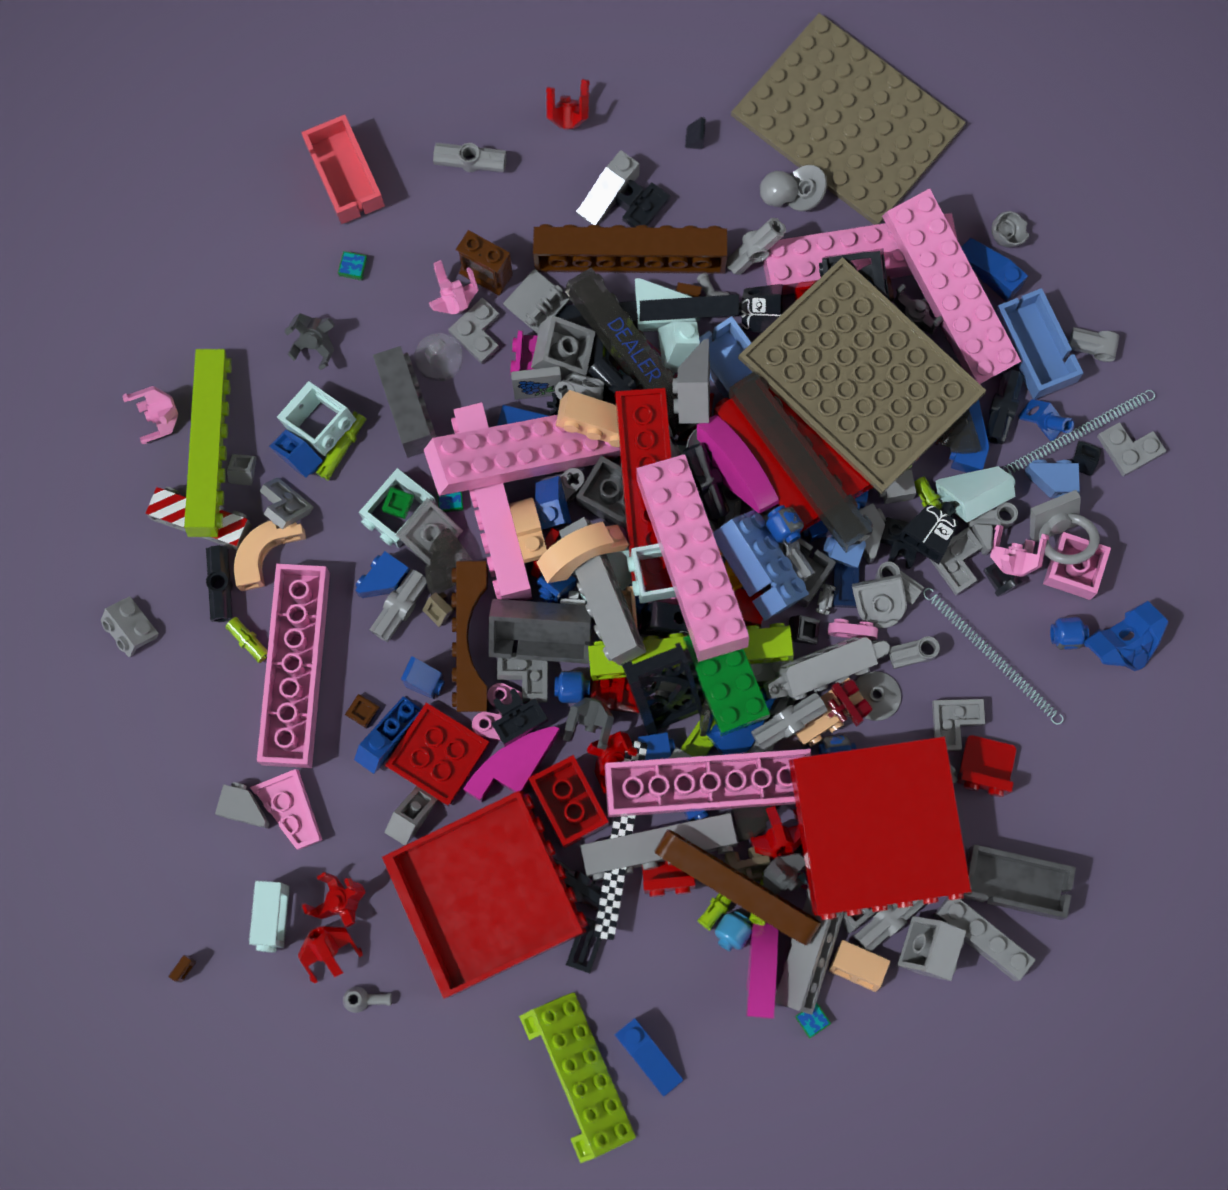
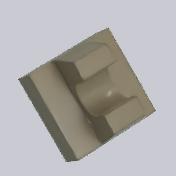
M435 592L431 595L422 610L438 627L446 623L447 619L456 609V607H452V604L448 605L444 601L447 596L444 592L440 594Z

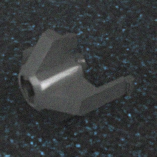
M904 284L900 285L896 289L895 304L919 329L932 334L943 321L942 317L938 316L934 320L929 315L930 306L926 298L923 300H911L904 294L906 286Z
M301 313L297 314L292 319L289 327L285 329V334L289 335L296 328L300 332V337L292 344L287 355L294 361L303 348L316 349L323 357L318 368L322 370L327 367V363L334 351L328 336V330L334 327V322L330 318L319 319L311 318Z
M586 697L571 706L561 740L570 742L577 722L585 726V731L595 733L596 729L602 727L597 748L606 750L614 717L606 703Z
M800 853L777 856L764 870L763 886L777 895L781 890H786L787 888L790 891L794 888L798 890L803 882L798 878L799 875L797 873L805 866L804 857Z

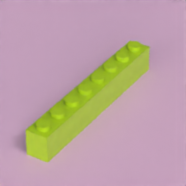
M195 349L184 528L188 537H218V528L223 527V515L219 513L220 505H224V491H221V483H225V468H222V461H226L227 449L226 446H223V439L228 437V425L224 424L225 416H229V402H226V395H230V380H227V373H231L232 369L231 358H227L225 349Z
M784 623L770 624V628L759 629V626L756 625L747 626L749 642L748 647L743 649L749 664L793 661L790 626H785ZM683 633L670 634L669 638L659 639V636L644 637L642 642L647 652L631 661L635 664L675 648V644L679 642L684 651L686 648L683 643V637L686 636ZM603 641L594 642V646H588L590 675L593 681L626 677L622 665L620 666L606 658L603 652V647H605Z

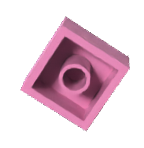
M1063 532L1058 537L1054 550L1066 555L1077 554L1086 549L1089 540ZM1099 544L1097 551L1091 558L1078 564L1067 565L1050 560L1043 584L1091 600L1098 592L1111 548Z

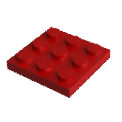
M426 702L385 766L445 805L450 806L490 742Z

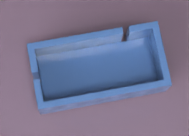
M1042 288L1023 295L1020 301L1016 298L997 306L995 313L1021 360L1016 365L1020 373L1025 376L1024 382L1033 400L1079 381L1083 371L1074 354L1068 357L1072 348Z
M755 510L731 519L713 532L718 548L749 597L768 584L770 585V590L753 600L754 605L764 620L779 614L809 595L804 581L797 576L792 568L790 559L783 554L779 543L775 541L766 527L764 518Z

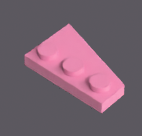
M298 769L250 787L254 794L263 802L266 810L278 822L279 827L297 850L323 841Z

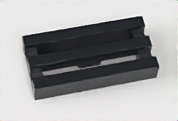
M585 917L587 923L591 925L577 963L573 962L582 935L574 939L566 966L590 974L602 938L596 939L587 967L583 966L582 964L596 925V920Z

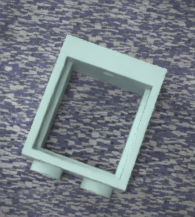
M309 381L277 416L287 430L304 440L324 456L356 421V418L347 407ZM321 402L336 412L337 415L315 439L300 429L299 426Z
M397 468L359 511V514L363 519L361 523L370 531L376 529L381 533L380 538L389 546L394 544L400 548L403 542L395 536L396 534L371 515L374 509L387 496L390 488H394L397 484L407 493L414 495V499L421 504L426 498L431 499L436 505L437 503L432 495Z
M659 544L632 548L631 557H627L629 572H634L636 580L632 581L634 596H639L640 603L676 597L673 587L648 592L645 590L639 560L662 557Z
M255 881L249 944L255 945L256 950L276 952V948H284L290 886L280 882Z

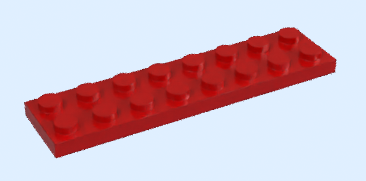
M665 388L615 392L629 557H631L632 548L658 544L637 483L636 468L671 458ZM663 556L639 560L645 590L673 587ZM630 572L631 585L632 581H636L634 572Z

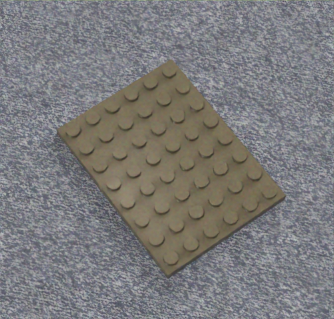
M820 13L731 111L733 118L797 167L814 165L820 168L827 179L826 189L873 225L881 224L884 220L882 216L900 202L963 129L966 123Z
M843 257L741 352L738 357L743 364L881 494L986 392L975 379Z

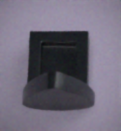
M996 563L983 570L996 590L995 594L997 597L1009 593L1023 582L1019 576L1003 573Z

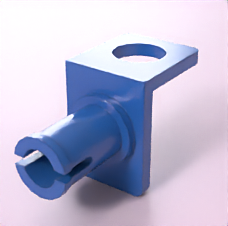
M1032 399L1018 416L1020 420L1036 423L1050 441H1054L1060 432L1070 433L1074 428V421L1068 417H1061L1050 402ZM1039 407L1036 413L1028 415L1032 408Z

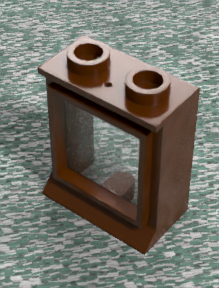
M468 230L456 248L461 261L459 274L469 279L466 269L469 267L473 271L476 284L500 296L513 275L510 252Z

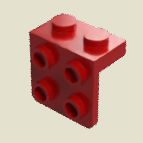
M974 735L968 736L957 783L964 785L963 788L978 791L982 789L989 791V795L996 797L1008 795L1012 792L1014 783L1010 781L1016 755V747L1011 744Z
M667 861L659 862L658 867L655 869L643 870L642 866L644 893L650 894V897L665 896V892L675 891L677 895L691 893V889H695V879L674 865H668Z

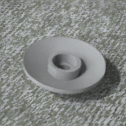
M814 165L802 166L791 174L798 184V193L793 202H787L796 211H807L814 208L824 197L827 188L826 176L820 168Z
M873 671L863 674L855 681L860 694L873 709L865 719L881 721L891 717L900 705L901 692L898 684L891 676L883 672ZM873 691H880L881 698H874Z

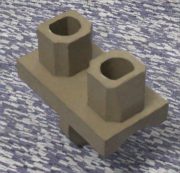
M753 847L748 849L749 859L740 861L738 852L735 851L725 854V863L755 881L763 880L762 873L770 863L769 856L756 854Z

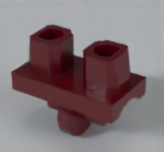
M853 679L841 684L837 682L832 685L831 690L841 705L839 706L834 698L827 702L832 709L827 714L829 719L837 716L841 723L848 720L843 713L845 710L856 727L862 724L864 718L873 709L866 699L853 705L849 697L859 691Z

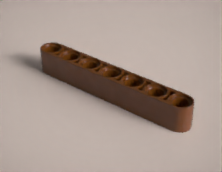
M670 829L666 830L654 851L662 859L803 945H809L821 925V922L809 913Z

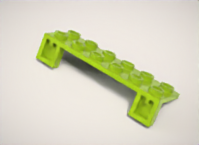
M574 992L519 1016L529 1040L540 1035L542 1036L581 1129V1134L570 1138L580 1163L594 1159L635 1139L634 1131Z

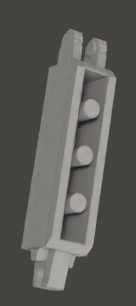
M852 637L777 666L775 671L776 677L763 684L767 698L792 697V700H798L806 697V692L811 690L817 692L827 689L828 684L831 682L841 683L854 673L856 675L867 673L870 671L869 667L878 664L877 658L888 654L890 645L885 640L871 641L866 637Z

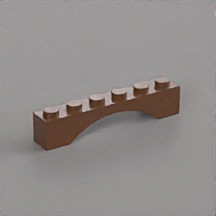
M456 561V568H452V583H456V592H452V607H456V617H452V632H456V642H452V657H456V667H452V682H456L457 692H452V707H457V712L459 713L488 712V686L480 678L473 664L468 639L473 611L481 596L488 589V563L486 561Z

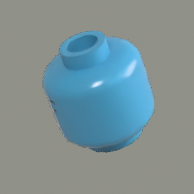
M736 911L733 914H725L715 929V935L719 939L718 944L727 951H731L732 948L736 950L743 949L752 935L751 921Z

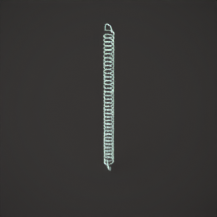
M1141 393V396H1140V395H1137V398H1136L1139 405H1141V402H1140V400L1138 399V396H1140L1142 402L1145 403V400H1144V398L1142 397V394H1144V395L1147 397L1148 401H1151V400L1154 399V397H1153L1152 399L1149 400L1148 396H1147L1145 393ZM1133 398V404L1137 408L1138 406ZM1129 400V406L1133 410L1134 408ZM1125 402L1124 405L1126 407V410L1129 412L1130 410ZM1111 409L1110 411H1113L1115 417L1118 418V415L1114 411V409ZM1109 411V412H1106V414L1109 413L1111 419L1114 420V417H1113V415L1110 413V411ZM1102 414V416H1098V418H1094V421H1093V420H1090V423H1089V424H1090L1091 429L1094 430V427H1093V425L1091 424V421H1093L1095 427L1098 428V425H1097V423L1095 422V419H1097L1099 425L1102 426V423H1101V421L1099 420V417L1102 418V421H1103L1104 424H1106V421H1105V419L1103 418V415L1106 416V419H1107L1108 422H1110L1109 417H1108L1106 414ZM1086 423L1085 426L1087 428V431L1090 433L1091 431ZM1082 425L1081 428H1082L1084 434L1086 435L1087 433H1086V431H1085V429L1083 428V425ZM1078 427L1077 430H1078L1080 436L1082 437L1083 435H1082V433H1081V431L1079 430V427ZM1075 428L1073 432L1076 438L1079 439L1077 433L1075 432L1077 428ZM1070 432V433H1067V434H1070L1072 440L1075 441V439H1074L1073 435L1071 434V432ZM1066 434V435H1063V436H1066L1068 442L1071 443V441H1070V439L1068 438L1067 434ZM1062 436V437H1059V438H1062L1064 444L1067 445V443H1066V441L1064 440L1063 436ZM1055 439V441L1058 440L1060 446L1063 447V445H1062V443L1060 442V440H1059V439ZM1051 441V444H1050V443H1047V446H1046V445H1043V448H1042V447H1039V450H1037V451H1039V454H1040V456H1041L1042 458H1043V455H1042V453L1040 452V448L1043 449V452H1044V454H1045L1046 456H1047V453H1046V451L1044 450V446L1047 447V450H1048V452H1049L1050 454H1051V451H1050V449L1048 448V444L1051 445V448H1052V450H1053L1054 452H1055V449H1054V447L1052 446V442H1054L1056 448L1059 449V447H1058V445L1056 444L1055 441ZM1035 450V452H1033V453H1035L1036 458L1039 460V457H1038V455L1036 454V450ZM1031 452V454L1028 453L1027 456H1023V458H1019V460H1015V463H1014V464L1016 465L1017 470H1019V467H1018V465L1016 464V461H1018V462L1020 463V466L1023 468V465H1022V463L1020 462V459H1022V460L1024 461V464H1025L1026 466H1027V463H1026V461L1024 460V457L1027 458V460H1028L1029 463H1031V461H1030V459L1028 458V455L1031 456V458H1032L1033 461L1035 460L1034 457L1032 456V452ZM1011 463L1010 466L1012 467L1013 472H1016Z
M927 588V589H925L924 592H923L924 597H925L928 601L931 600V599H928V598L925 596V591L928 590V589L932 590L931 588ZM941 597L938 598L936 601H934V600H935V598H934V599L932 600L931 604L937 602V603L935 604V607H937L936 605H937L938 602L940 601ZM946 604V605L943 606L942 608L939 607L938 610H941V609H943L944 607L946 608V607L948 606V604ZM951 607L946 610L947 613L945 614V617H947V616H949V615L951 614V613L948 614V612L950 611ZM961 617L955 620L954 622L952 621V623H955L956 621L959 622L961 620ZM965 620L961 622L962 624L960 625V627L958 628V630H961L962 628H964V629H963V631H964V630L966 629V627L968 626V624L964 625V626L961 628V626L963 625V623L965 622ZM973 630L972 632H970L968 635L971 634V636H972V635L974 634L975 630ZM982 637L977 639L978 642L975 645L976 647L980 644L981 646L984 644L985 640L979 643ZM996 656V657L994 658V660L992 661V663H995V662L998 661L999 659L1001 660L1002 657H1000V658H998L997 660H995V659L997 658V656ZM1009 663L1006 664V665H1004V666L1002 667V668L1005 667V669L1003 670L1002 673H1005V672H1006L1005 670H1006V668L1008 667ZM1018 673V674L1015 675L1016 678H1015L1014 681H1013V683H1015L1016 681L1019 680V682L1017 683L1016 686H1019V685H1020L1019 683H1020V681H1021L1022 678H1023V677H1020V678L1017 679V677L1019 676V673ZM1029 683L1026 684V685L1023 686V687L1021 686V687H1020V690L1023 689L1024 687H1026V688H1025V690H1026V689L1028 688V686H1029ZM1030 687V688H1029L1030 691H1029L1028 694L1026 695V696H1029V695H1031V694L1033 693V695L1031 696L1030 700L1034 698L1033 696H1034V694L1036 693V690H1034L1033 692H1031V690L1033 689V687ZM1047 700L1041 702L1040 704L1038 703L1037 706L1041 705L1044 702L1046 703ZM1057 710L1053 711L1052 713L1050 711L1047 716H1050L1053 713L1055 715ZM1059 714V715L1062 717V721H1061L1060 723H1055V722L1052 720V718L1054 717V715L1051 717V721H1052L1054 724H1057V725H1058V724H1061V723L1063 722V716H1062L1061 714Z

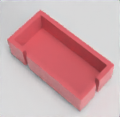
M345 114L301 132L341 225L361 217V211H364L366 215L385 207L378 186Z

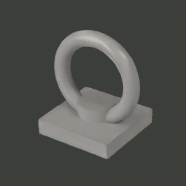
M1077 490L1031 508L1030 538L1032 541L1040 542L1042 534L1049 535L1050 537L1077 525L1083 527L1089 534V544L1086 549L1073 555L1057 552L1052 548L1049 540H1047L1044 554L1051 560L1061 564L1072 565L1088 560L1095 554L1100 542L1096 526L1086 517L1079 515L1081 496Z

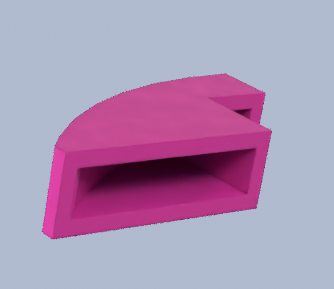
M714 415L709 418V423L697 424V440L700 443H704L705 447L712 452V465L720 472L723 484L759 514L779 504L776 492L759 462L726 422L718 415Z
M553 726L529 733L497 751L473 774L463 788L464 792L483 802L495 781L514 793L517 791L524 792L529 784L528 778L535 774L560 733L559 728Z
M767 922L762 926L752 923L746 989L748 991L746 1016L774 1019L778 929Z

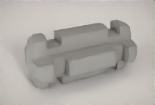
M822 584L823 592L820 591L817 603L819 608H816V612L829 615L831 611L828 610L829 607L832 608L834 599L832 592L836 588L832 585Z

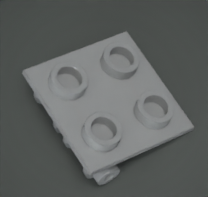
M534 269L507 298L503 305L538 334L540 324L550 316H555L570 298L563 293L564 291L558 285L554 286Z

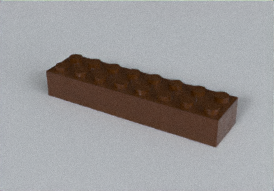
M543 224L539 227H534V266L538 272L725 274L727 228H721L720 226L698 228L693 225L685 226L684 228H674L670 225H663L659 228H650L646 225H638L635 228L623 225H614L612 227H601L599 225L577 227L572 224L564 225L563 227H553L549 224Z

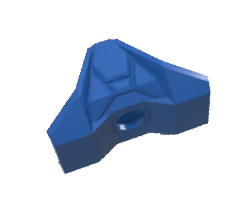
M1146 601L1127 611L1125 619L1110 629H1099L1084 641V645L1096 654L1102 664L1125 666L1133 671H1137L1145 667L1160 645L1169 622L1149 601ZM1130 631L1134 633V637L1131 640H1122Z

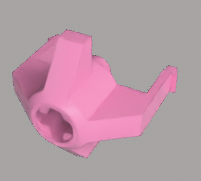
M441 260L433 263L441 289V297L429 302L430 307L433 311L448 314L462 313L468 308V305L478 292L473 271L469 267L466 268L471 284L463 287L460 280L450 282L447 279Z
M155 386L128 395L125 393L122 396L124 402L145 396L146 400L136 403L139 412L145 411L144 414L147 422L152 421L156 423L159 430L140 437L141 444H147L151 440L171 434L178 417V410L172 396Z
M997 525L995 527L996 531L990 557L1003 573L1023 577L1042 567L1049 535H1041L1038 552L1033 554L1036 541L1026 540L1024 549L1022 544L1012 543V546L1008 548L1000 547L1004 526Z

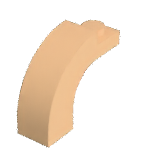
M533 498L509 503L524 563L539 560L547 549Z
M268 521L253 529L244 538L236 553L234 575L238 589L246 591L265 587L262 572L265 556L278 545L305 540L306 534L303 526L295 522L281 529L272 521Z
M599 522L578 529L557 541L540 557L537 565L547 583L567 580L587 560L602 554L624 551L629 544L618 525L605 526L603 522Z

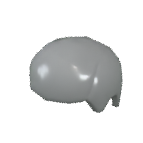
M773 171L767 174L760 184V197L767 205L782 207L786 202H793L798 193L796 180L788 173L782 171Z
M1012 211L1000 213L992 223L993 238L999 245L1006 248L1023 244L1030 234L1026 231L1027 221L1022 219L1018 213Z

